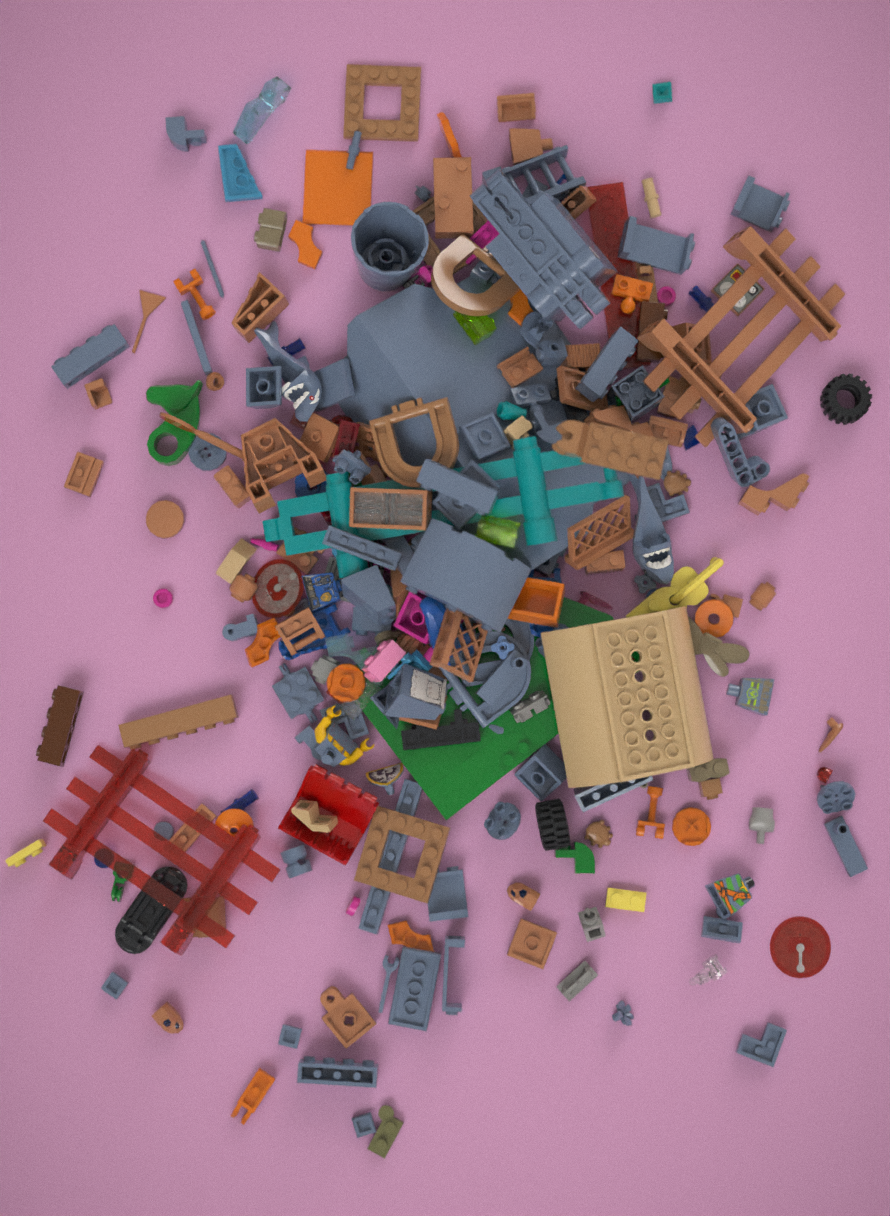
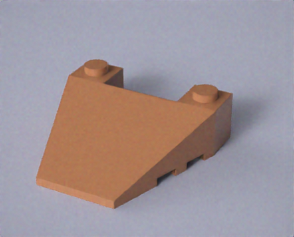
M276 418L241 435L246 490L259 514L276 506L269 492L270 489L302 473L310 488L326 481V474L316 454L310 451L303 442L298 440Z

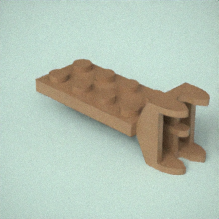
M574 420L564 421L555 428L562 434V440L552 444V448L560 455L581 458L580 462L660 480L669 440L592 422L587 425Z

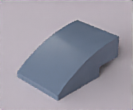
M773 384L759 389L745 404L757 420L753 423L754 427L748 433L737 434L740 441L788 419Z

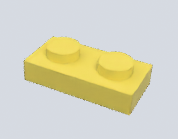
M38 839L5 861L9 867L15 865L17 868L26 863L25 859L30 855L35 857L42 853V848L47 845L43 839Z
M607 887L605 907L644 912L646 892Z

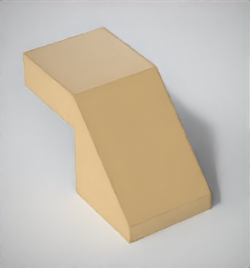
M241 538L230 550L215 574L232 584L235 577L241 574L245 564L256 553L257 548Z
M300 800L291 809L292 813L312 831L330 832L338 824L337 816L319 814L317 801Z

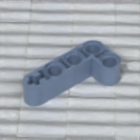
M722 417L713 420L711 430L731 478L739 486L747 487L766 477L770 472L769 464L759 456H752L746 459L733 425Z

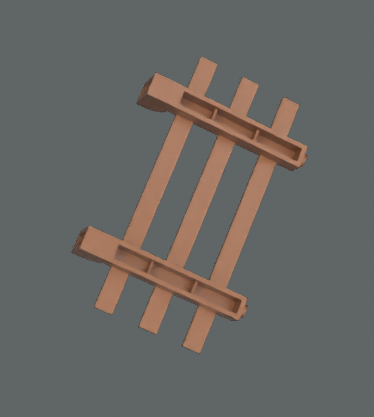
M751 226L735 233L723 245V248L729 254L740 260L746 259L750 266L683 338L664 318L648 325L637 337L647 348L660 352L665 357L642 381L652 392H655L675 369L690 384L686 391L669 408L678 420L701 397L715 410V415L694 436L704 448L715 438L711 430V423L718 417H722L732 424L736 434L748 433L754 427L753 423L757 420L745 406L751 397L811 332L820 342L825 340L831 341L837 336V330L841 327L829 313L845 296L840 287L835 283L818 301L805 286L807 281L821 267L812 256H809L795 273L779 258L796 240L786 228L770 245ZM762 277L776 293L708 366L694 351L695 347ZM787 304L801 321L737 391L733 393L719 377Z

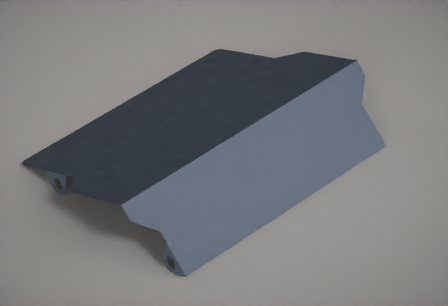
M471 276L457 283L462 290L473 294L483 293L493 285L491 279L487 285H484ZM413 284L360 313L347 325V355L343 359H349L355 396L338 404L351 422H361L370 425V420L393 414L392 406L397 405L400 411L399 404L415 400L417 406L416 399L422 398L423 404L447 397L459 439V453L452 469L465 467L471 460H474L477 464L514 458V449L512 450L510 447L477 462L459 427L492 412L503 431L516 421L501 420L500 417H497L496 410L500 402L508 401L512 403L509 395L511 386L497 366L526 347L536 357V348L524 339L520 334L521 326L508 315L511 307L510 300L492 314L469 316L459 313L444 304L434 289ZM528 300L531 309L534 312H537L538 310ZM555 322L557 328L556 339H563L565 345H571ZM561 364L542 366L544 369L540 373L517 387L545 382L550 393V391L555 390L557 387L554 379L557 377V368ZM607 398V400H608V407H609V406H611L612 404H611V402L609 401V399ZM551 400L549 403L539 404L544 409L543 417L549 427L567 421L563 405L560 401ZM530 406L522 407L523 409H526V411H527V414H526V418H525V419L528 420L529 417H530V415H529ZM586 410L588 416L591 411ZM429 413L393 424L401 457L410 466H422L425 459L433 458L437 443ZM530 430L528 437H532L534 432ZM591 464L544 471L547 490L592 482L605 483L603 467ZM617 471L618 480H622L624 487L630 481L629 473ZM517 477L495 480L501 487L497 499L520 495ZM438 491L432 492V501L438 496ZM598 501L551 509L558 541L527 546L523 528V514L466 524L461 530L453 526V529L461 533L465 531L504 551L505 556L512 559L516 558L524 563L532 571L568 547L567 528L592 515L594 504ZM432 503V511L439 510V509ZM580 530L574 532L575 538L577 537Z

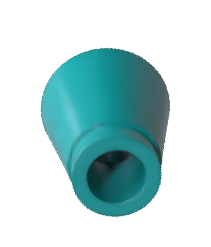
M504 401L498 404L496 414L501 420H517L522 415L526 418L527 411L515 404Z

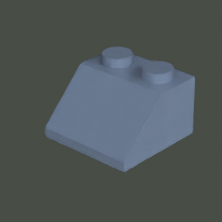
M282 366L246 368V407L268 409L282 405Z
M546 744L514 774L541 802L567 778L564 762Z

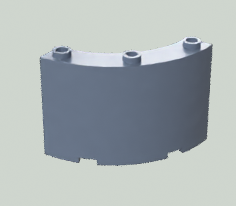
M431 519L400 582L406 585V590L413 594H417V592L446 604L445 608L452 612L458 610L482 624L481 628L488 632H492V630L501 632L531 568L516 558L512 559L505 556L504 551L465 531L462 533L458 532L449 524Z

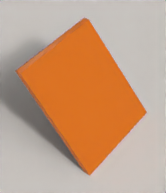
M306 150L303 223L325 225L354 224L363 211L371 206L373 152L359 151L353 170L346 168L349 156L348 151Z

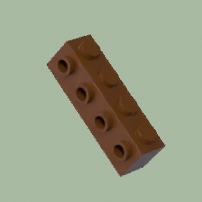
M59 685L57 689L53 690L52 700L54 701L52 708L49 707L46 718L48 723L47 726L43 727L41 733L43 741L36 751L37 761L64 767L83 698V691Z

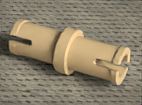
M653 178L644 179L641 181L645 193L644 202H647L650 218L659 217L662 214L658 203L659 195L656 194Z

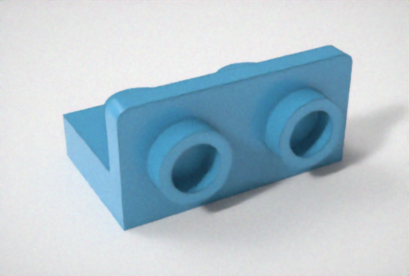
M418 650L412 654L408 652L400 660L402 663H397L387 678L390 680L395 676L404 663L426 672L433 666L430 665Z

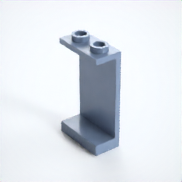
M629 216L624 223L618 252L619 258L647 266L651 265V267L679 275L689 270L692 262L690 253L695 246V241H693L694 234L690 233L686 238L636 224L637 218Z
M445 936L442 1011H446V1015H458V1012H462V1003H446L449 947L465 948V936Z

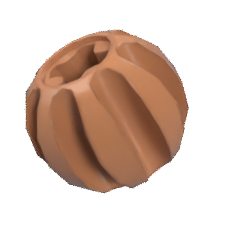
M402 633L396 641V644L401 649L410 654L416 650L421 653L424 647L423 642L407 633Z

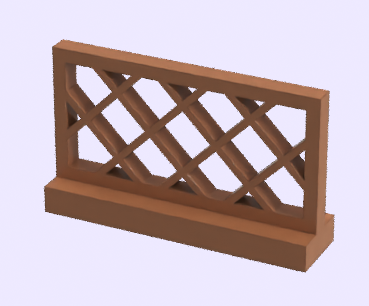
M625 495L567 528L569 553L565 555L566 563L578 571L633 538L634 529L631 528L629 496ZM623 505L620 513H618L617 511L619 510L620 506ZM607 513H609V515H608V517L606 518V520L603 521L605 515H606ZM615 515H618L617 518L615 519L614 523H613V524H610V523L612 522L614 516H615ZM595 521L592 528L588 529L590 524ZM601 523H603L601 529L597 533L596 531ZM580 530L577 537L575 538L574 532ZM586 531L589 532L584 541H581Z
M446 608L430 665L441 667L468 682H473L488 631L482 629V624L477 621V624L471 626L468 616L458 610L452 612ZM462 619L467 628L461 631L459 626ZM477 627L480 632L478 639L475 638L473 629ZM467 632L471 639V642L468 644L465 643L463 634ZM457 637L461 644V647L458 649H456L454 645L455 639ZM471 645H473V648L475 650L474 656L470 657L467 648ZM461 650H463V653L466 658V660L463 662H460L457 653ZM451 655H453L456 663L453 667L448 665ZM466 663L470 669L468 675L464 673L462 667Z

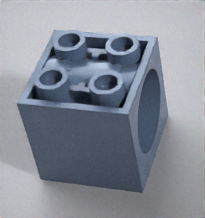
M643 365L612 385L607 393V398L612 405L617 407L615 396L621 400L627 410L626 412L631 424L656 408L665 397L659 388L652 392L642 382L649 375Z

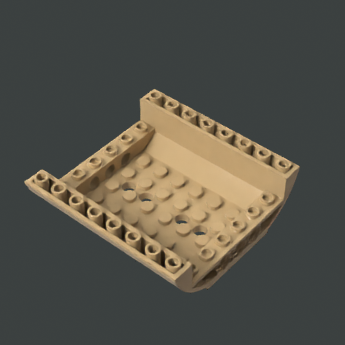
M686 606L541 633L568 788L624 782L695 767L714 759ZM634 651H637L640 655L638 662H634L631 659ZM637 671H641L643 674V679L640 682L635 679ZM644 710L650 712L648 721H644L642 718ZM649 729L654 733V737L650 741L645 736Z

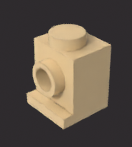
M523 415L503 431L511 444L512 450L514 449L513 440L527 438L529 436L528 432L532 429L531 422L525 419Z

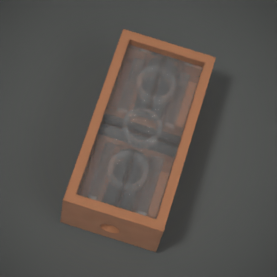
M350 488L349 527L426 530L432 519L433 490Z

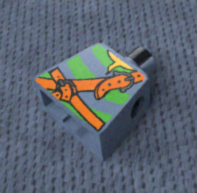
M738 873L707 884L705 888L724 919L734 915L752 899L749 889L753 888L755 883L751 877L748 876L743 879Z

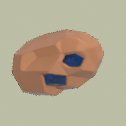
M516 882L509 885L507 889L511 900L530 911L540 896V893L523 883Z
M166 1002L152 1015L157 1024L168 1033L174 1034L183 1030L181 1016L169 1002Z

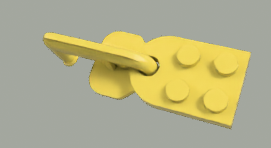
M717 557L711 558L710 565L699 574L688 566L680 568L673 574L670 587L665 586L656 589L625 616H637L683 606L687 608V605L699 604L707 597L709 592L708 586L704 581L720 569L724 561Z

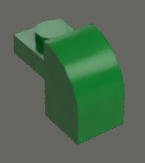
M574 841V849H571V846L555 849V858H574L575 874H595L594 855L585 844Z

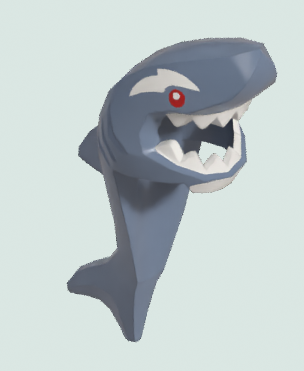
M272 321L267 330L255 328L254 332L265 347L273 365L282 366V379L285 382V385L282 387V397L294 403L295 417L300 421L307 422L321 398L322 387L317 375L310 369L306 356L295 359L280 347L278 326L275 321Z

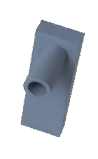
M514 649L478 689L476 694L492 706L529 661Z
M843 816L824 823L849 877L867 870L868 867Z

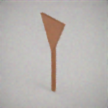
M139 290L143 319L132 353L136 352L147 317L166 297Z

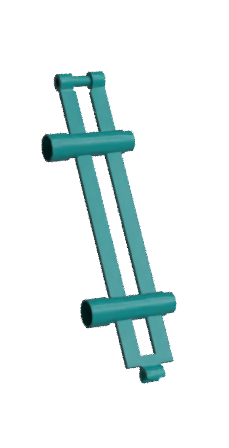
M536 436L513 440L514 458L478 465L494 481L517 477L520 495L497 499L491 513H485V515L476 513L467 524L523 514V528L527 546L558 541L551 509L623 497L622 480H618L616 470L603 467L605 483L592 482L547 490L544 471L587 463L580 462L581 458L563 456L554 450L541 453L540 447L537 445ZM464 467L455 468L453 470L461 472ZM348 472L325 475L327 486H325L326 492L277 501L280 517L262 522L266 542L284 540L286 556L333 548L322 544L327 530L296 536L294 533L292 517L330 511L332 527L370 541L424 532L426 530L349 527L350 488L426 489L408 487L394 480L353 487L352 482L349 481ZM440 510L432 511V519L455 526ZM336 549L337 555L335 557L339 578L348 577L369 568L367 560Z

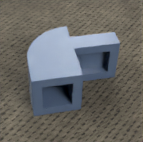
M184 116L165 118L168 137L172 145L178 150L189 152L188 144L200 146L202 143H207L204 129L187 131V122Z
M540 410L534 412L528 420L532 424L531 431L534 432L532 437L536 436L538 447L541 450L552 451V444L562 440V434L555 429L562 422L549 427Z

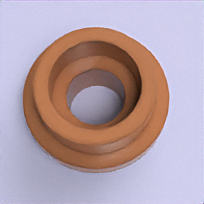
M211 372L206 378V386L211 391H217L224 385V378L218 372Z

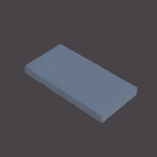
M403 946L388 1024L427 1031L441 953Z

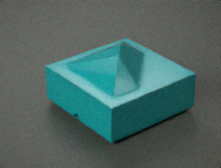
M671 82L652 84L654 104L673 102Z

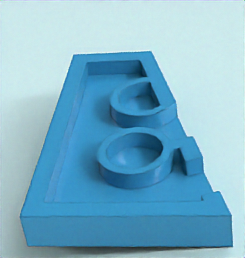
M237 144L219 145L218 154L225 202L263 199Z

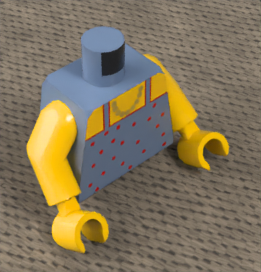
M334 705L327 708V716L323 717L315 728V750L322 756L321 760L324 764H330L332 767L338 764L341 766L352 765L363 755V752H368L375 744L367 747L366 741L370 739L367 738L360 743V748H357L358 745L333 720L331 721L332 718L341 715V710L336 711L335 714L333 713V709L336 706Z

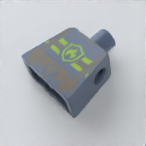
M741 678L739 685L728 684L726 695L736 697V706L761 716H767L775 679Z

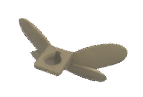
M688 616L695 655L703 654L706 662L717 675L721 677L728 675L729 669L726 663L739 664L748 660L750 654L745 647L733 643H722V640L707 632L703 634L697 624Z

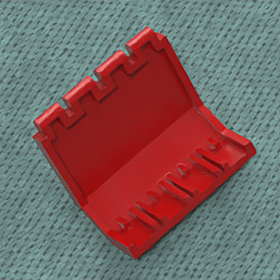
M315 764L314 767L311 765L278 829L346 866L379 805V802L376 801L378 797L367 791L364 794L361 793L362 789L350 782L347 785L344 784L345 779L332 772L328 775V770L318 764ZM300 800L317 801L319 814L337 816L338 824L330 832L312 831L292 813L291 809Z

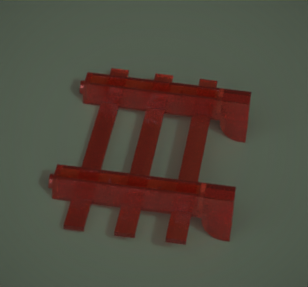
M97 745L89 758L114 775L101 793L77 777H74L67 786L66 790L90 805V808L77 825L52 808L48 812L43 822L67 838L48 865L72 880L82 864L83 856L88 852L178 915V918L160 942L168 949L182 957L197 929L227 949L235 935L208 917L209 911L220 896L248 915L258 904L256 900L230 883L243 863L271 883L281 870L253 851V848L261 838L258 834L259 830L251 824L248 827L243 824L234 837L143 776L142 774L151 763L148 759L149 755L143 750L139 749L136 751L132 748L124 761H121L100 745ZM132 788L225 850L213 868L209 869L119 807ZM109 820L201 882V885L189 902H186L96 839Z

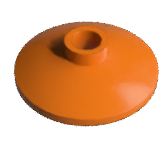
M241 809L225 810L217 817L215 822L217 837L229 845L245 843L251 837L254 830L252 818ZM237 828V831L232 832L230 829Z

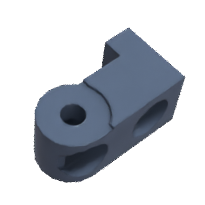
M247 615V621L236 625H225L222 630L224 638L229 641H237L256 635L258 625L256 615Z
M309 725L295 739L299 744L304 741L312 750L313 757L321 760L322 756L315 750L316 738L314 729Z

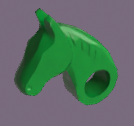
M197 380L193 386L180 384L154 385L146 390V399L149 403L161 406L169 415L190 424L197 430L199 429L200 403L198 395L203 386L202 381ZM164 421L149 435L147 442L149 454L159 464L166 466L179 464L189 452L196 435ZM166 436L175 437L178 442L176 451L169 456L160 455L157 450L159 441Z

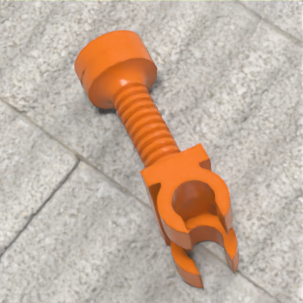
M194 268L189 271L194 279L192 282L185 286L179 278L173 282L181 296L190 291L201 309L199 315L202 320H207L213 317L216 312L211 305L207 306L196 287L204 282Z
M648 786L647 794L651 797L647 821L637 820V836H644L645 825L656 826L655 838L663 839L665 824L655 822L657 798L662 796L663 788Z

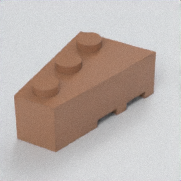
M260 272L253 287L249 289L245 302L241 304L231 322L235 330L248 343L257 336L254 332L255 328L265 329L289 305L286 297Z

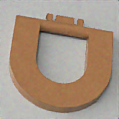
M465 234L460 235L438 255L431 270V283L440 300L451 309L469 316H485L496 312L520 288L491 253H487L489 250L486 247L480 248ZM473 254L501 277L487 291L480 294H473L462 290L453 278V271Z
M447 397L423 404L422 398L416 399L417 406L415 400L399 404L400 411L397 405L392 406L393 414L369 421L380 464L387 475L394 481L408 487L421 488V483L416 482L422 466H410L403 460L393 424L426 413L430 415L437 443L435 455L431 460L451 469L454 467L459 453V439Z

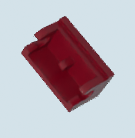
M339 419L340 425L334 451L331 454L332 458L340 454L342 450L354 452L360 424Z

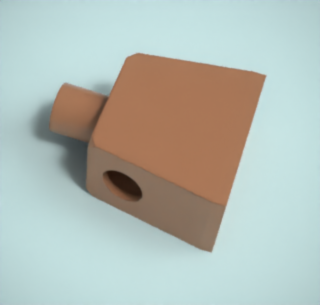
M509 129L513 166L543 155L545 150H553L552 138L541 139L539 129Z

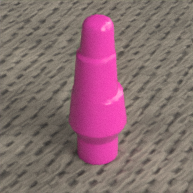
M259 538L251 539L252 544L261 546L268 551L277 552L279 549V544L273 541L266 542V540Z

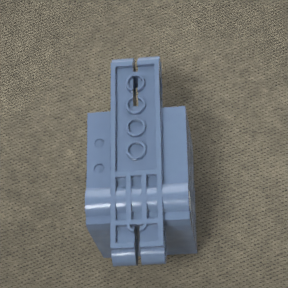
M498 169L486 180L494 194L482 184L470 195L475 205L499 233L485 247L545 319L562 321L568 316L579 329L583 328L594 318L583 301L598 315L610 304V301L599 287L618 271L557 198L544 193L530 205L507 176ZM499 199L502 201V203L505 205V207L509 210V212L512 213V215L514 216V218L508 213V211H507V210L503 207V205L498 201Z

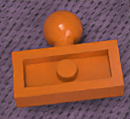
M616 274L612 294L626 298L621 302L620 307L624 313L629 314L635 310L636 304L634 300L649 302L653 283Z

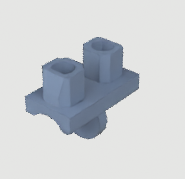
M342 450L340 454L333 457L332 461L335 462L334 470L339 474L348 471L350 473L349 481L354 484L361 482L371 472V468L360 459L361 452L359 450H356L354 453L349 450Z

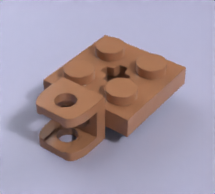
M330 986L321 994L320 1001L328 1011L322 1016V1020L345 1049L377 1024L353 992L345 998L335 986ZM332 995L334 999L329 1000L327 996ZM345 1016H353L354 1024H344Z

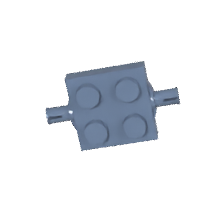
M286 663L282 664L278 668L284 677L281 681L272 685V688L290 719L306 714L311 723L317 721L318 719L313 709L316 705L323 702L324 698L308 670L304 667L297 672L291 673Z

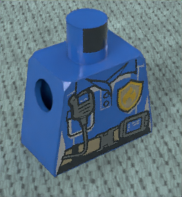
M333 573L302 576L312 613L341 600L339 592L342 591L341 579L335 581Z

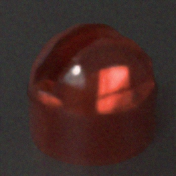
M821 767L817 771V778L826 784L833 770Z

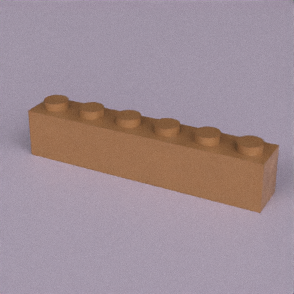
M227 695L118 726L124 748L130 747V750L142 748L141 744L148 742L149 745L160 743L162 738L167 737L168 740L179 738L178 734L186 732V735L197 733V729L202 727L205 730L216 728L217 723L231 724L239 716L233 695Z

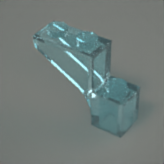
M278 76L265 82L259 97L246 103L233 130V134L244 143H250L270 114L285 102L291 87Z
M348 633L325 638L329 657H349L361 669L365 666L364 661L370 655L374 656L378 651L374 646L352 652L351 648H354L355 645L353 637H348ZM383 680L381 682H374L376 685L384 684Z

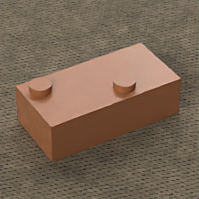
M471 157L433 158L435 239L458 238L462 234L471 238L473 236V202L470 197L472 194Z

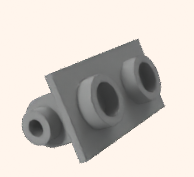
M543 690L540 692L535 691L530 694L528 699L517 702L509 711L517 723H523L533 717L531 709H534L535 713L538 714L547 709L551 703Z
M584 961L556 987L568 1001H571L598 974Z

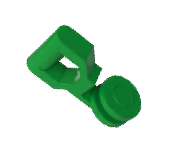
M115 862L113 870L115 880L111 892L112 901H115L116 898L117 902L121 901L124 887L118 889L116 885L117 883L125 884L126 881L133 878L135 865ZM118 871L129 872L128 877L124 879L119 878Z

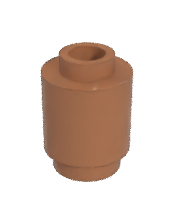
M768 582L765 584L760 583L750 596L751 600L749 603L759 611H762L763 608L766 609L776 595L774 592L776 588Z

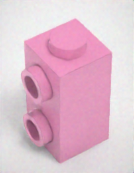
M393 640L382 641L376 648L378 651L375 655H370L364 661L365 666L362 670L365 672L364 676L369 681L381 682L406 654Z

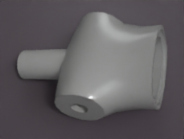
M753 807L752 815L749 819V830L757 831V844H764L765 832H774L773 809Z

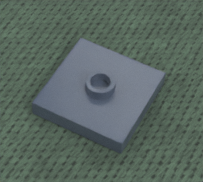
M493 412L459 427L477 462L511 447Z

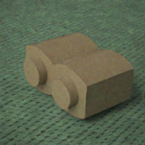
M264 208L263 213L259 214L258 224H260L259 231L255 232L254 242H256L258 248L280 252L288 216L286 212Z
M715 758L707 763L686 768L688 780L691 782H702L709 778H721L730 773L727 759Z

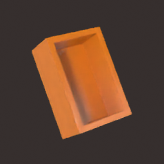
M527 577L507 619L557 628L565 595V585Z

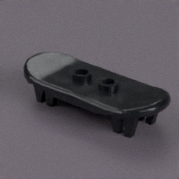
M163 867L156 870L128 908L115 930L116 942L123 951L129 954H139L147 950L185 896L188 887L187 879L179 869Z

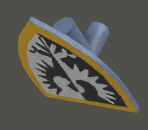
M403 763L366 772V778L373 785L385 787L387 795H392L395 793L392 784L404 772Z

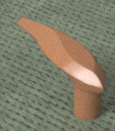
M833 718L827 721L832 730L827 734L826 739L820 746V753L843 729V723L838 724Z

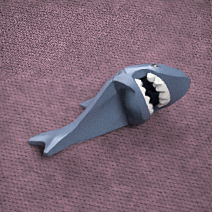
M629 474L638 502L633 535L634 558L648 577L660 584L668 585L674 573L672 541L669 534L666 533L649 496L644 477L639 476L637 478L635 475Z

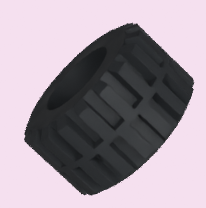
M850 373L847 376L841 374L839 377L833 378L823 389V394L820 396V401H822L820 406L821 409H825L824 415L828 414L830 416L828 418L830 421L834 419L836 424L843 422V425L852 424L867 413L872 403L870 401L872 394H869L870 386H865L867 382L859 380L860 376L853 377V374ZM839 390H847L853 394L855 398L854 408L847 409L838 403L836 395Z
M554 799L536 803L535 812L538 829L545 851L569 847L570 835L562 801Z

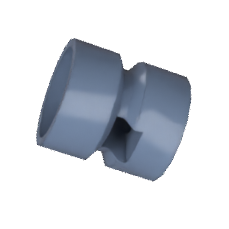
M304 844L280 852L283 863L287 864L285 869L288 878H293L313 870L310 861L305 858L307 852Z

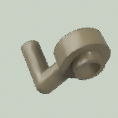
M398 628L394 632L391 630L383 631L376 635L374 640L378 646L384 640L394 641L405 632Z

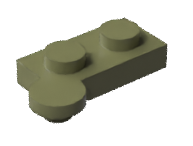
M384 1105L379 1109L378 1115L382 1122L367 1148L384 1159L404 1123L400 1119L393 1117L394 1110L389 1105Z

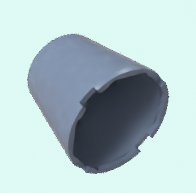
M381 202L374 204L363 211L352 227L351 245L359 275L368 286L379 291H393L401 288L418 268L428 249L429 236L424 221L419 215L411 211L408 206L400 203Z

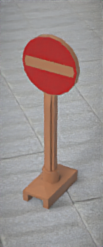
M160 413L159 417L166 422L194 433L200 439L241 458L244 462L241 449L204 431L197 430L190 424L172 415Z

